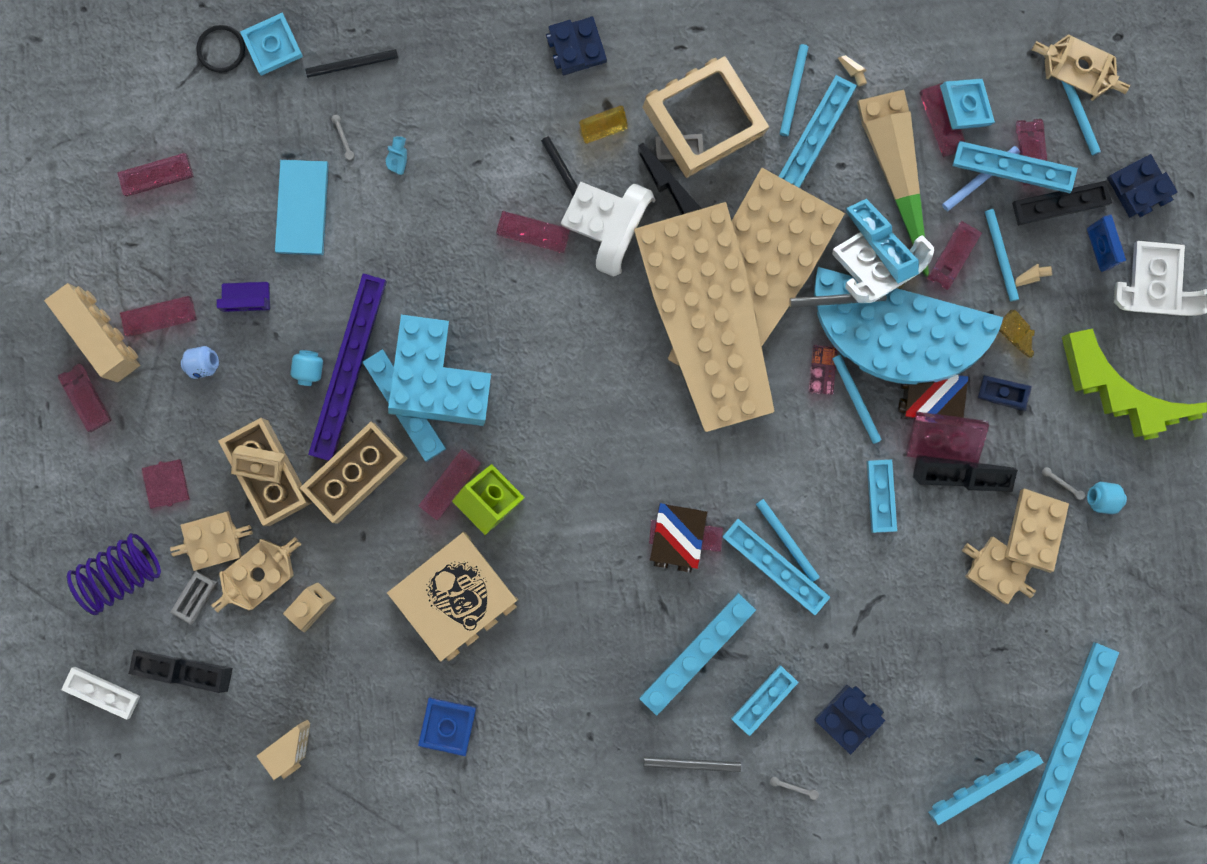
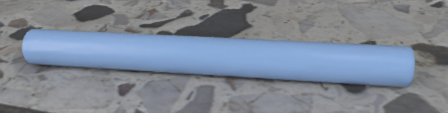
M1016 146L1007 151L1020 154V150ZM980 173L942 204L943 208L946 211L952 209L992 175Z

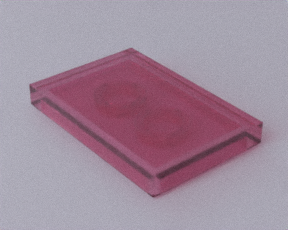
M916 412L906 449V456L917 458V455L979 463L989 422Z

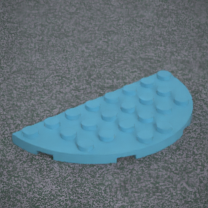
M818 267L814 283V296L850 294L845 286L846 282L854 277ZM898 288L886 294V301L817 306V315L828 339L842 356L848 357L852 362L860 366L859 369L886 381L901 384L939 382L970 368L991 346L1003 321V317Z

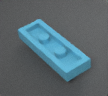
M892 459L867 461L871 532L897 531Z
M779 665L731 719L750 736L799 682Z

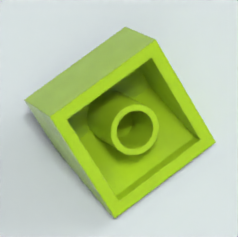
M491 464L467 483L452 502L486 535L525 497Z

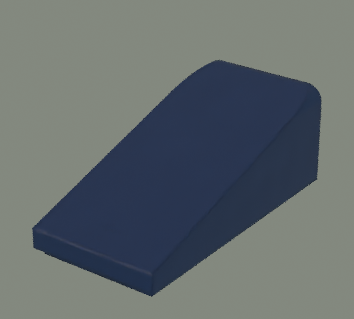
M984 375L978 399L1026 411L1032 386Z

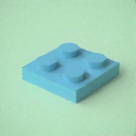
M283 12L240 31L261 76L303 57Z
M983 79L945 81L940 85L952 130L986 127L995 123Z

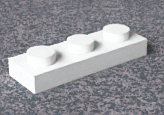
M77 667L71 668L61 689L126 720L130 719L140 698L135 693Z

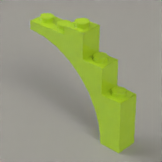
M1093 328L1069 333L1062 337L1075 392L1083 390L1084 394L1099 391L1104 414L1113 413L1114 417L1129 414L1134 437L1143 436L1144 440L1158 438V432L1167 431L1166 426L1180 423L1179 418L1187 417L1188 421L1203 418L1202 413L1207 412V402L1195 404L1173 403L1154 398L1136 389L1124 380L1108 363L1098 345Z

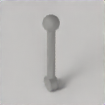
M333 115L331 120L336 124L345 148V158L352 161L355 155L348 146L340 124L341 118L339 115Z
M1045 467L1042 470L1044 476H1049L1072 492L1077 500L1085 498L1083 491H1077L1054 475L1050 468Z
M777 777L770 779V784L774 787L781 786L809 795L812 800H816L819 797L815 789L809 791L779 781Z

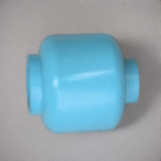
M300 350L299 354H295L292 358L291 377L297 379V384L312 386V382H317L321 379L323 359L318 356L317 352Z
M1098 482L1089 489L1087 501L1091 508L1098 513L1116 514L1125 506L1127 497L1120 485Z

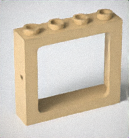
M726 56L718 60L717 58L711 59L700 70L697 68L692 69L683 79L670 81L665 86L666 88L660 91L658 89L651 91L646 95L642 107L686 178L764 136L769 128V125ZM718 72L752 126L709 150L695 155L663 105V101Z

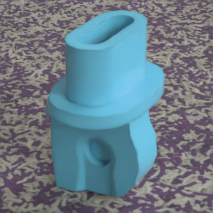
M396 136L393 138L392 146H388L389 154L386 157V165L391 171L402 175L404 174L407 162V149L404 148L406 138Z

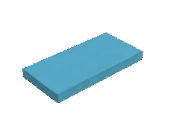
M280 160L275 252L277 254L324 255L329 167L327 161Z

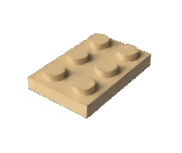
M1027 489L1020 490L1005 558L1049 573L1054 572L1069 503Z

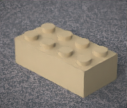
M67 283L44 300L100 377L119 382L141 366L136 360L138 358L136 352L130 346L126 347L122 341L125 339L122 333L117 328L113 329L109 324L111 319L103 309L99 310L95 305L97 300L88 290L85 292L80 286L75 287Z
M259 418L218 441L231 466L232 452L238 445L285 454L279 483L236 475L263 526H271L312 504L309 497L300 489L302 483L268 420Z
M370 422L305 482L300 489L332 523L338 524L408 458L375 423Z

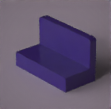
M268 282L223 283L222 299H217V309L222 312L270 310V284Z

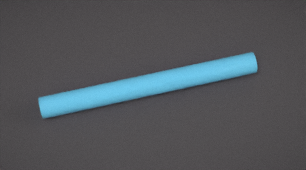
M804 44L799 45L780 129L781 136H789L809 48Z
M1061 81L1091 155L1100 153L1101 150L1075 87Z
M994 209L987 210L985 215L1010 302L1019 300Z
M841 354L833 357L832 360L872 443L875 444L882 439Z
M762 499L756 503L759 510L812 582L817 580L820 576L765 500Z

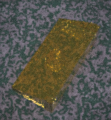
M621 105L579 121V130L586 144L628 128L625 110Z

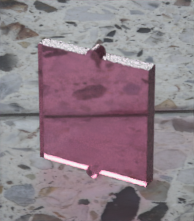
M181 459L165 463L160 461L157 465L142 468L150 509L165 505L171 507L174 503L190 500Z

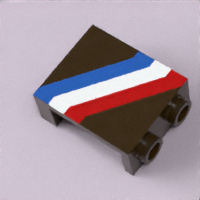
M955 375L939 382L901 384V389H904L903 398H900L898 404V412L901 413V419L917 418L947 422L948 425L953 426L962 425L968 376Z
M659 504L652 551L649 559L654 561V566L668 568V564L678 565L677 570L692 573V568L698 569L707 511Z

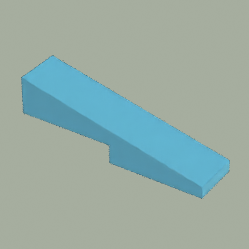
M867 199L846 208L849 217L898 284L919 274V260L892 233V225Z

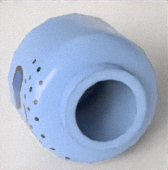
M207 346L186 350L181 360L182 370L193 379L212 376L219 366L216 352Z

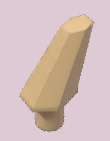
M846 55L838 58L850 74V77H855L858 87L867 83L864 76L865 68Z
M1036 264L1016 278V287L1040 281V277L1052 276V267L1039 268V264Z

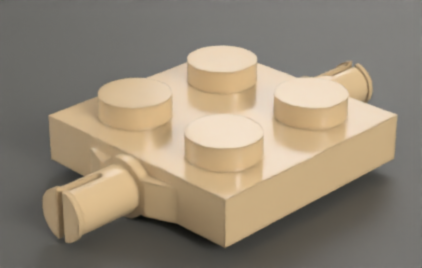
M227 511L181 524L184 544L170 547V551L180 549V551L171 553L173 557L187 553L190 557L193 571L241 558L239 538L252 535V530L243 532L252 528L248 525L236 529L232 523L230 513Z
M991 537L985 547L979 551L969 545V543L964 546L965 548L962 549V552L973 558L972 566L966 574V578L1004 604H1009L1014 594L1018 591H1021L1029 598L1034 596L1033 593L1036 590L1024 583L1031 566L1005 558L1007 549L1005 544L995 537Z

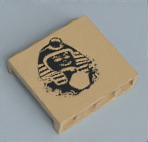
M466 532L461 533L387 592L440 662L445 658L450 661L460 653L458 648L464 643L467 646L472 644L479 638L476 633L483 628L486 631L498 623L495 618L501 613H504L505 616L517 608L514 603L518 601V598L511 593L471 542Z

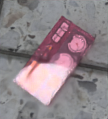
M813 346L808 393L833 395L836 366L832 358L837 356V349L835 347Z

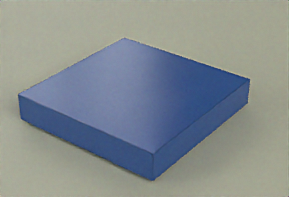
M1112 215L1102 217L1087 228L1101 272L1110 270L1126 261Z
M429 697L418 746L466 756L476 707Z

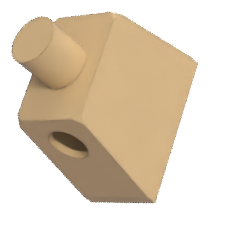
M318 582L307 587L283 614L305 633L336 598Z

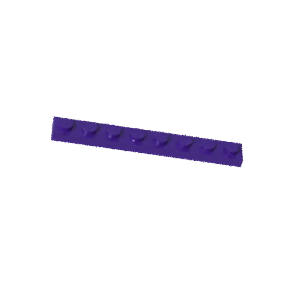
M362 274L308 453L310 456L329 461L336 453L387 283L385 279Z

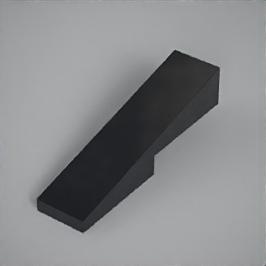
M644 143L638 145V153L658 191L661 192L668 188L681 215L702 209Z
M917 455L913 478L920 485L965 486L967 490L1013 492L1018 470L1014 467Z
M133 650L128 674L165 683H177L223 693L228 692L233 668Z

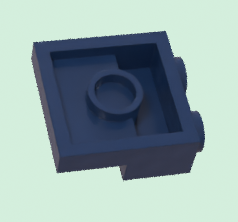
M593 16L571 22L570 19L548 26L547 42L549 48L554 47L556 55H553L556 69H561L563 76L607 63L606 54Z
M1152 154L1107 177L1129 218L1137 214L1140 218L1153 211L1152 206L1159 204L1162 207L1173 201L1172 196L1178 193L1167 172L1162 174Z
M846 685L814 720L851 755L886 720L881 717L884 712L875 703L869 705L864 700L866 695L857 686H854L852 689Z

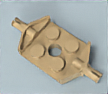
M1071 35L1065 36L1049 47L1036 41L1032 48V51L1045 57L1046 79L1052 76L1092 95V101L1109 88L1124 94L1129 90L1130 85L1118 80L1115 56ZM1085 60L1089 65V69L1081 68L1078 61Z
M294 537L282 547L265 539H260L257 545L225 571H221L219 575L223 594L221 598L211 604L215 608L214 610L219 612L227 604L232 603L244 609L253 610L293 577L290 556L292 555L291 552L301 546V543L297 542L298 539ZM258 567L263 569L265 573L261 581H256L253 578V571Z

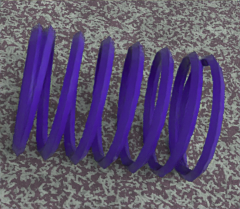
M130 533L127 540H119L117 546H109L106 552H99L96 558H88L86 565L78 564L76 571L69 570L66 578L68 587L78 604L91 615H99V612L104 610V604L113 606L114 597L118 600H123L124 591L133 594L134 584L137 587L144 588V578L147 581L154 582V578L160 577L161 569L149 545L137 534ZM132 538L137 539L146 549L155 565L157 574L154 573L146 557L133 544ZM121 544L127 545L129 555L121 549ZM111 550L117 551L119 561L111 555ZM101 556L106 557L108 566L100 561ZM123 557L130 563L132 568L135 570L140 583L135 579V577L128 569ZM91 562L96 563L98 572L90 567ZM113 563L120 569L122 574L125 576L130 589L123 583V581L117 574ZM81 568L86 569L87 577L80 573ZM102 568L110 575L112 580L115 582L120 595L117 594L115 590L111 587V585L109 584L108 580L104 575ZM71 574L75 575L82 596L95 611L91 610L77 594L71 581ZM92 574L100 581L102 586L105 588L109 596L110 602L102 595V593L96 586ZM82 582L85 584V586H86V587L88 588V590L90 591V593H91V595H92V597H93V599H94V602H93V601L90 599V597L88 596V594H87V592L85 591V588H84Z

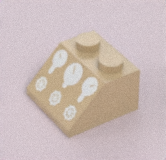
M308 720L294 727L257 755V758L273 780L279 776L285 779L301 767L299 762L305 758L310 722Z

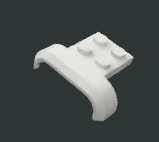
M580 182L561 221V225L601 242L596 259V268L614 277L622 273V260L635 233L634 229L637 228L648 204L655 202V197L651 190L637 184H632L623 198Z
M861 232L833 249L832 255L854 277L846 282L845 287L858 303L875 302L913 278L911 277L898 284ZM923 235L914 241L912 248L909 250L919 260V273L928 266L934 253V247Z
M1136 241L1133 250L1131 287L1127 286L1126 282H1116L1114 287V303L1125 311L1197 316L1207 313V289L1195 292H1182L1185 245Z

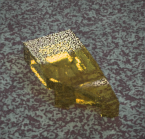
M1010 310L1003 317L999 331L1018 350L1031 358L1034 355L1032 336H1034L1035 330H1030L1029 324L1016 310Z

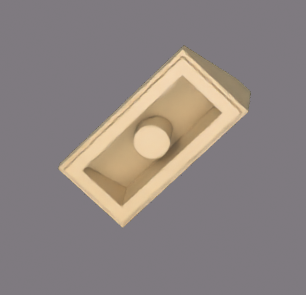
M238 445L232 452L231 474L279 483L285 454Z

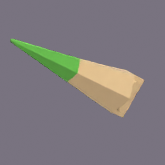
M900 90L859 100L857 105L862 126L891 189L911 242L914 244L918 237L922 235L925 237L911 111L909 112L905 91ZM928 266L923 270L926 277L929 275Z

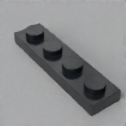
M1101 181L1074 187L1071 193L1062 191L1017 200L1012 205L1017 225L1019 226L1108 206L1112 203L1107 181Z

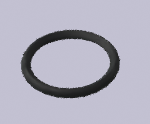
M215 25L205 30L199 37L196 47L197 56L201 64L208 70L217 73L228 72L242 62L245 55V42L241 34L234 28L227 25ZM216 30L232 32L240 43V54L237 60L224 68L209 65L204 60L201 52L202 43L206 36Z

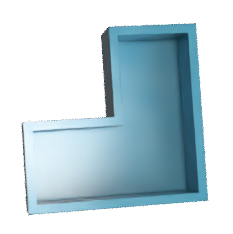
M401 315L388 414L484 426L491 373L443 367L449 321Z

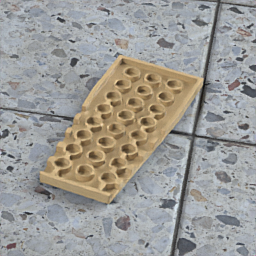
M761 168L732 219L747 273L761 347L790 306L789 299L796 297L811 275L845 214L764 168ZM672 348L668 360L679 366L674 349Z
M726 202L635 228V236L654 301L704 431H712L773 413L774 406L747 273Z

